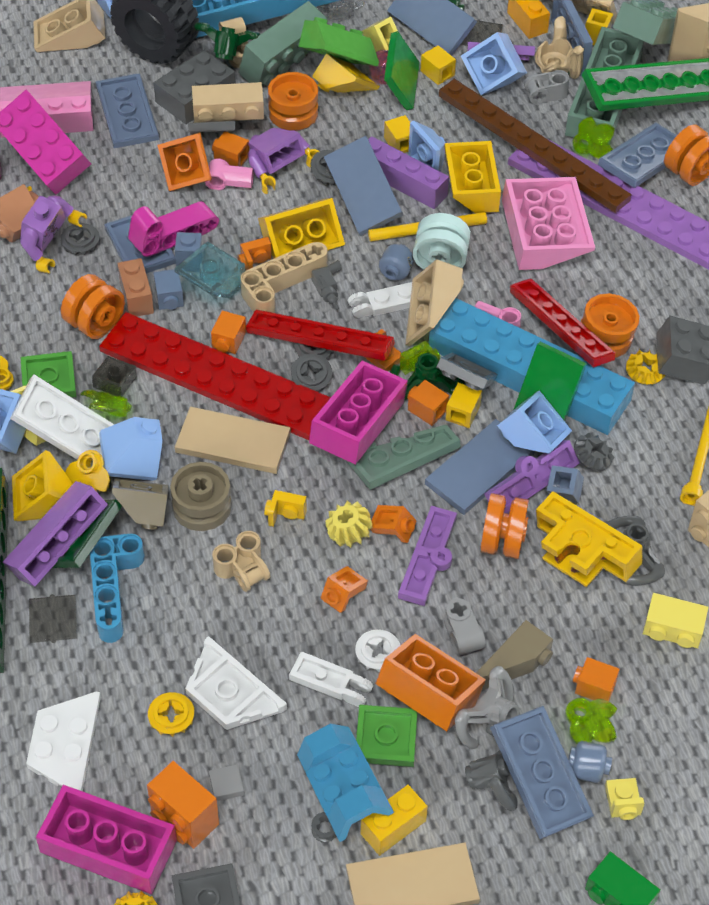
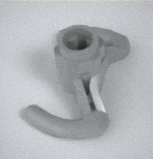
M496 666L490 671L489 688L486 694L478 699L476 705L473 708L459 710L455 717V729L458 738L465 746L471 749L477 748L478 741L468 733V723L495 725L519 715L518 706L512 702L514 698L512 680L502 666Z

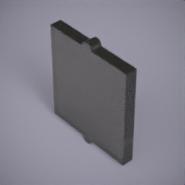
M476 20L477 23L460 45L468 46V42L481 43L495 33H501L503 24Z
M51 594L49 597L29 599L30 643L47 641L56 643L58 640L77 639L76 595L55 596Z

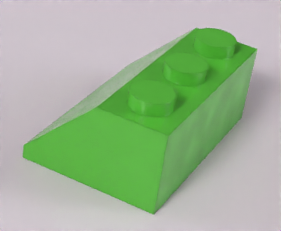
M314 17V21H304L299 42L300 48L323 55L327 53L352 64L378 66L379 61L372 40L362 36V31L356 29L347 31L345 30L346 26L332 23L331 26L327 24L328 20Z

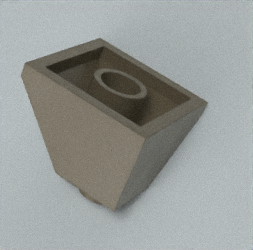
M115 478L112 494L135 523L141 524V527L145 529H157L158 526L163 527L168 485Z

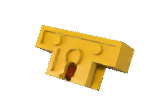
M552 491L536 509L537 527L548 534L541 541L542 548L547 551L542 559L585 587L594 580L603 568L624 582H627L642 564L641 544Z

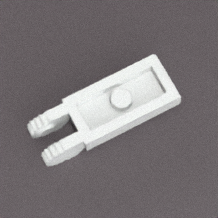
M412 282L366 293L358 292L357 294H352L348 298V302L351 307H354L352 311L354 317L376 316L409 308Z
M304 652L299 654L289 674V680L339 700L344 699L347 703L357 707L364 705L366 698L362 694L348 689L349 685L368 693L373 688V684L369 680L353 674V671Z

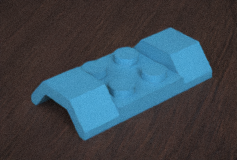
M330 723L304 737L297 756L339 842L346 839L352 824L372 813L391 815L394 813L349 727Z

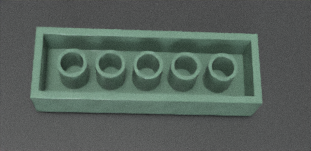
M602 27L586 69L639 64L645 41L619 30ZM582 77L568 113L565 135L610 146L623 109L599 111Z

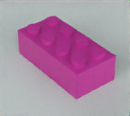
M27 89L0 112V132L55 195L91 165L89 160Z
M362 360L312 420L309 443L356 465L403 405L408 380Z
M63 784L36 835V840L42 854L152 894L177 842L175 825Z

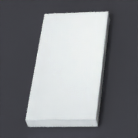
M36 375L30 378L10 417L11 420L77 460L87 450H95L102 455L99 433L102 429L115 425Z

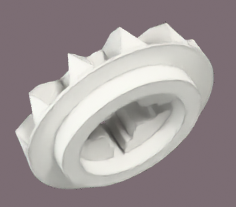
M371 630L364 633L358 639L355 653L358 662L365 665L367 670L372 668L380 672L384 659L396 650L400 643L388 631ZM383 644V654L379 653L374 658L372 649L377 650Z

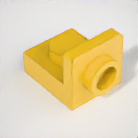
M275 490L272 500L268 499L265 505L264 515L268 516V526L274 527L278 514L288 519L298 518L304 520L307 511L306 496Z

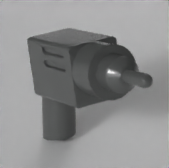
M339 260L328 266L312 270V282L319 295L324 298L325 302L333 304L336 310H339V306L336 303L338 300L337 283L332 274L341 270Z

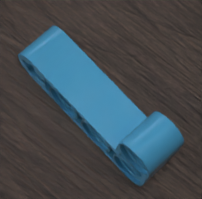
M135 534L101 537L90 552L95 620L99 638L106 643L118 641L121 639L124 631L118 570L137 568L144 562L143 543L141 538ZM112 618V625H107V619Z

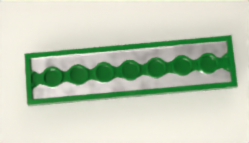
M709 58L585 69L582 73L585 84L599 111L709 101Z

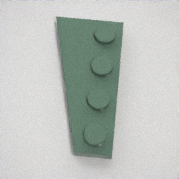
M442 425L415 432L414 437L401 438L399 436L391 438L390 443L378 446L372 443L356 465L347 460L346 462L371 490L460 448V439L447 425Z

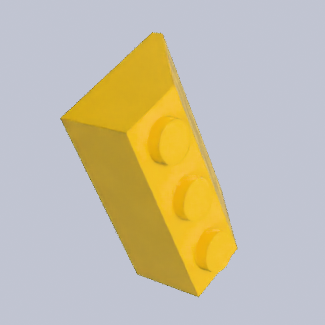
M492 142L444 143L453 198L474 213L499 212L501 189Z
M333 198L321 199L258 218L263 238L268 237L271 242V255L273 259L314 242L323 243L327 250L345 245Z

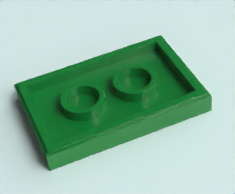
M396 31L390 35L384 81L404 109L410 110L414 108L420 62L400 33Z
M540 341L536 345L514 409L540 390L561 418L566 421L587 363Z

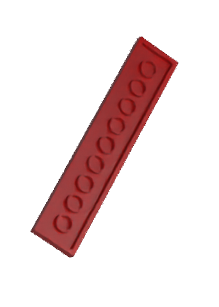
M128 312L124 313L99 345L100 352L264 422L290 427L292 434L306 440L310 439L312 420L331 398L303 385H296L291 380Z

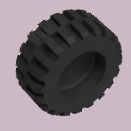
M192 0L112 1L110 15H112L111 22L115 26L114 31L116 35L120 36L121 42L124 46L127 45L133 54H138L139 58L143 60L148 59L151 63L160 62V64H165L177 60L192 44L199 32L194 27L195 23L199 22V18H197L198 12L196 7H193ZM151 15L154 16V17L158 20L159 23H157V22L151 17Z

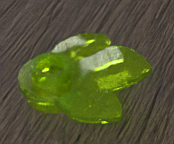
M592 116L583 119L578 125V133L573 138L575 151L579 154L590 153L597 159L601 158L613 150L608 142L613 137L615 128L606 123L596 125ZM582 139L585 140V141H587L588 144H587V145L584 144V143L582 142Z
M84 390L80 394L94 400L89 405V409L107 412L113 416L126 417L132 408L128 399L122 396H115L107 392Z
M576 698L570 701L566 707L565 714L571 723L569 732L576 744L580 741L592 743L595 740L607 743L616 740V731L609 718L616 713L617 707L604 699L588 701L585 698ZM582 711L585 716H579L575 712Z

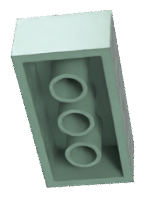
M660 0L625 1L621 5L613 28L652 45L671 44L678 8L664 7L665 3Z
M307 1L259 35L257 39H253L245 45L238 73L249 83L262 82V86H268L271 80L278 74L286 73L292 64L300 63L305 55L310 52V50L299 47L304 21H314V17L326 20L327 18Z

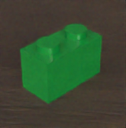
M611 851L588 877L585 887L589 897L600 905H654L661 890Z

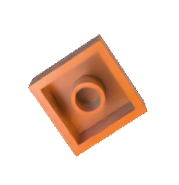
M172 761L147 784L151 816L175 825L177 841L182 845L187 843L194 849L219 825L217 798L175 761Z

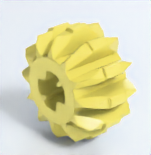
M347 500L344 506L337 504L336 511H329V518L325 520L327 533L330 539L336 541L340 547L346 544L351 548L354 542L361 544L362 537H369V530L373 528L370 513L358 501L351 504Z

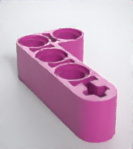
M202 201L158 218L148 207L143 206L138 208L131 217L128 239L143 256L148 257L174 247L177 232L201 233V235H204L214 230L219 223V218Z

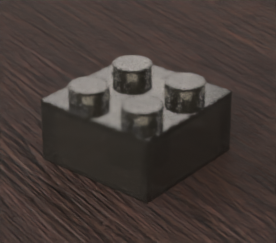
M107 356L92 376L93 388L122 398L137 377L136 366Z

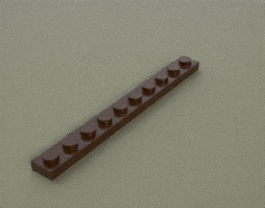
M455 78L439 89L440 98L558 176L576 177L579 190L614 213H617L631 201V193Z

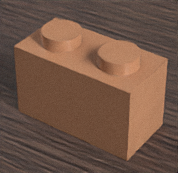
M142 258L117 263L120 285L128 313L137 317L153 314L152 293Z

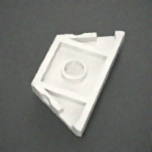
M209 636L205 639L203 651L200 658L196 661L194 673L189 678L185 689L186 694L220 725L228 730L282 713L287 709L285 701Z
M93 692L37 711L26 762L28 769L38 775L47 777L48 781L56 786H63L64 784L83 791L100 705V692Z

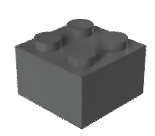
M669 315L656 333L658 373L699 384H706L709 380V326Z

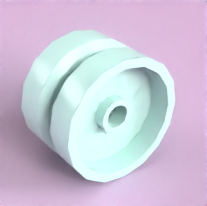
M446 213L430 214L423 218L418 224L413 248V258L416 264L424 270L437 259L463 268L466 263L471 233L468 225L461 218Z

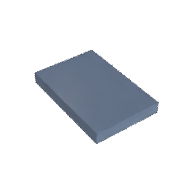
M132 215L104 224L105 230L122 262L142 258L146 273L176 264L171 248L145 257L128 239Z

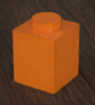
M224 131L213 142L212 151L214 159H223L229 166L242 167L248 159V152L250 151L249 140Z
M222 310L211 331L212 348L223 353L236 354L246 334V317Z
M424 380L419 386H414L407 396L408 411L431 426L446 413L449 395L427 380Z
M587 657L583 667L578 665L572 682L577 683L575 694L608 706L620 668Z

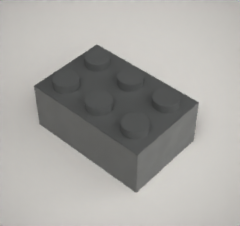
M203 50L153 82L155 102L184 124H188L194 120L192 86L236 84L235 71Z

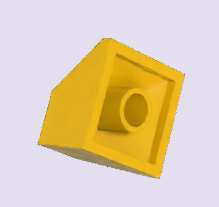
M327 53L312 76L319 82L317 84L318 87L326 92L330 90L338 93L378 90L380 87L350 62Z
M47 450L12 476L13 515L15 521L42 519L73 485L56 459Z

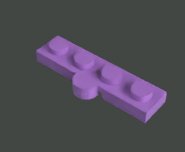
M563 440L549 454L543 453L537 458L533 456L519 457L515 464L516 472L484 493L488 502L491 493L505 495V513H508L511 502L515 497L528 499L548 485L552 465L568 468L577 466L580 461L575 454L570 440Z
M435 506L430 507L398 592V599L425 606L437 571L449 569L452 563V553L446 546L457 519L456 512Z

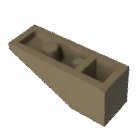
M525 620L476 672L486 679L482 690L489 688V673L496 666H502L512 680L533 672L540 664L542 666L546 665L553 655L551 651L553 639Z

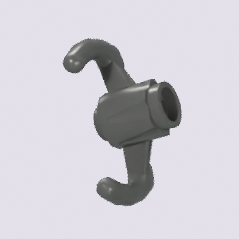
M621 516L606 523L614 529L628 526L623 534L642 545V564L650 571V573L644 575H632L627 582L621 580L623 584L633 586L647 585L656 582L664 576V565L652 552L650 546L651 536L641 517Z
M489 724L486 727V731L488 734L493 736L490 727H492L494 724ZM500 750L493 755L471 761L470 765L465 767L466 778L472 789L482 790L491 787L496 798L505 809L509 811L517 809V797L512 793L507 784L510 772Z

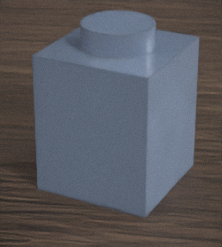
M177 232L175 243L176 269L201 270L203 256L201 233Z
M178 269L153 272L159 310L184 307Z
M552 465L547 492L550 494L553 491L572 503H579L584 477L579 469Z

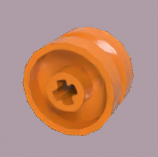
M287 72L271 80L268 85L269 118L272 123L285 130H301L315 123L318 117V85L313 78L299 72Z
M696 124L689 125L674 138L664 158L665 167L673 173L679 174L680 178L691 186L698 185L709 177L708 132Z
M87 274L74 282L67 291L61 305V317L65 322L74 328H78L89 338L99 339L113 329L119 321L124 310L125 299L119 290L111 285H107L101 278L94 274Z
M610 293L599 294L592 297L586 304L581 323L615 352V358L625 354L631 347L634 334L639 325L640 316L637 308L626 298Z
M490 494L481 542V553L494 555L498 551L500 539H505L503 547L504 556L519 559L521 544L525 541L529 518L526 515L529 499L515 497L511 502L510 512L505 513V495Z

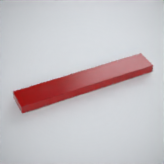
M530 278L510 285V293L593 368L615 360V352L533 279Z
M257 309L245 326L247 333L386 361L395 344L394 337Z

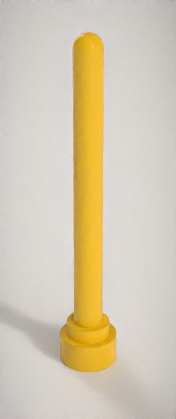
M709 407L690 481L682 487L680 500L684 504L695 506L696 500L703 495L700 482L709 449Z

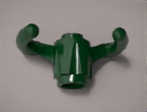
M197 22L194 26L196 30L205 32L215 42L213 51L215 52V57L233 60V56H236L237 46L248 40L257 39L261 35L258 32L248 30L244 31V33L236 34L234 28L222 27L221 31L204 22Z
M425 353L420 355L417 363H415V372L408 379L404 400L408 399L407 396L414 386H419L424 380H427L439 389H443L450 395H452L458 383L465 384V381L457 377L454 382L449 377L443 375L442 371L437 368L438 358L431 353ZM394 364L390 373L398 376L401 370L400 366Z

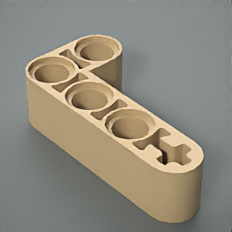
M320 242L310 243L243 272L241 275V295L253 313L256 309L275 313V293L312 278V270L327 266V247Z

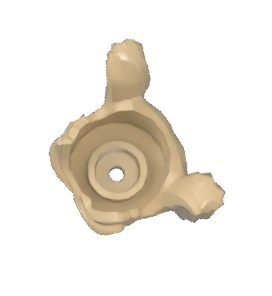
M563 16L555 19L552 43L548 44V41H544L537 48L535 62L540 67L541 73L563 70L568 73L569 77L576 79L582 71L584 48L581 46L572 48L567 40L566 21Z

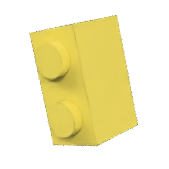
M653 593L643 634L650 636L654 640L675 642L684 648H698L703 635L708 606Z

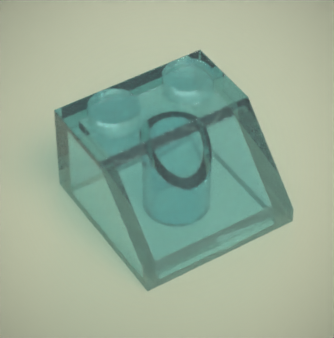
M207 241L174 268L175 273L210 295L230 299L241 289V275L245 272V264Z

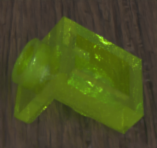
M424 341L401 353L400 368L406 375L412 371L415 372V363H417L420 355L431 353L438 358V361L441 356L436 348H432L427 341Z

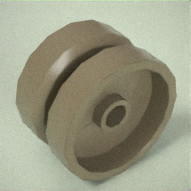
M195 462L180 468L172 477L170 485L172 508L175 518L182 526L190 530L207 531L220 526L229 517L232 506L231 489L228 475L222 468L212 463Z

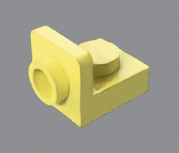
M636 778L606 780L605 788L611 818L620 817L622 820H631L641 815L644 799L639 797Z

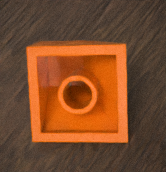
M200 133L157 145L169 191L212 180Z

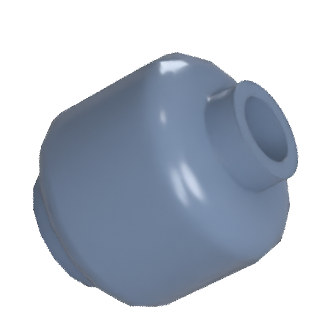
M402 244L388 246L379 261L381 273L391 280L405 279L414 264L413 254L408 247Z
M586 741L578 742L576 747L571 746L568 760L577 779L598 783L602 780L603 774L609 775L612 757H607L605 746Z

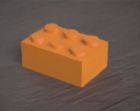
M414 634L384 659L376 685L447 732L455 724L454 720L459 710L473 708L476 705L486 679L417 634Z

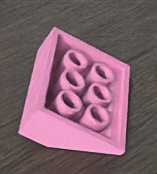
M91 81L0 87V112L27 89L64 133L93 131Z
M576 177L505 180L501 200L519 270L544 269L595 250V244Z

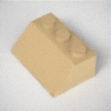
M709 3L678 8L668 61L709 58Z
M262 82L192 86L194 123L264 119Z

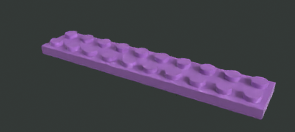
M556 144L632 194L631 201L617 213H614L579 190L584 205L709 270L708 221L640 186L636 188L630 186L599 165ZM519 149L508 158V165L533 178H560V176Z

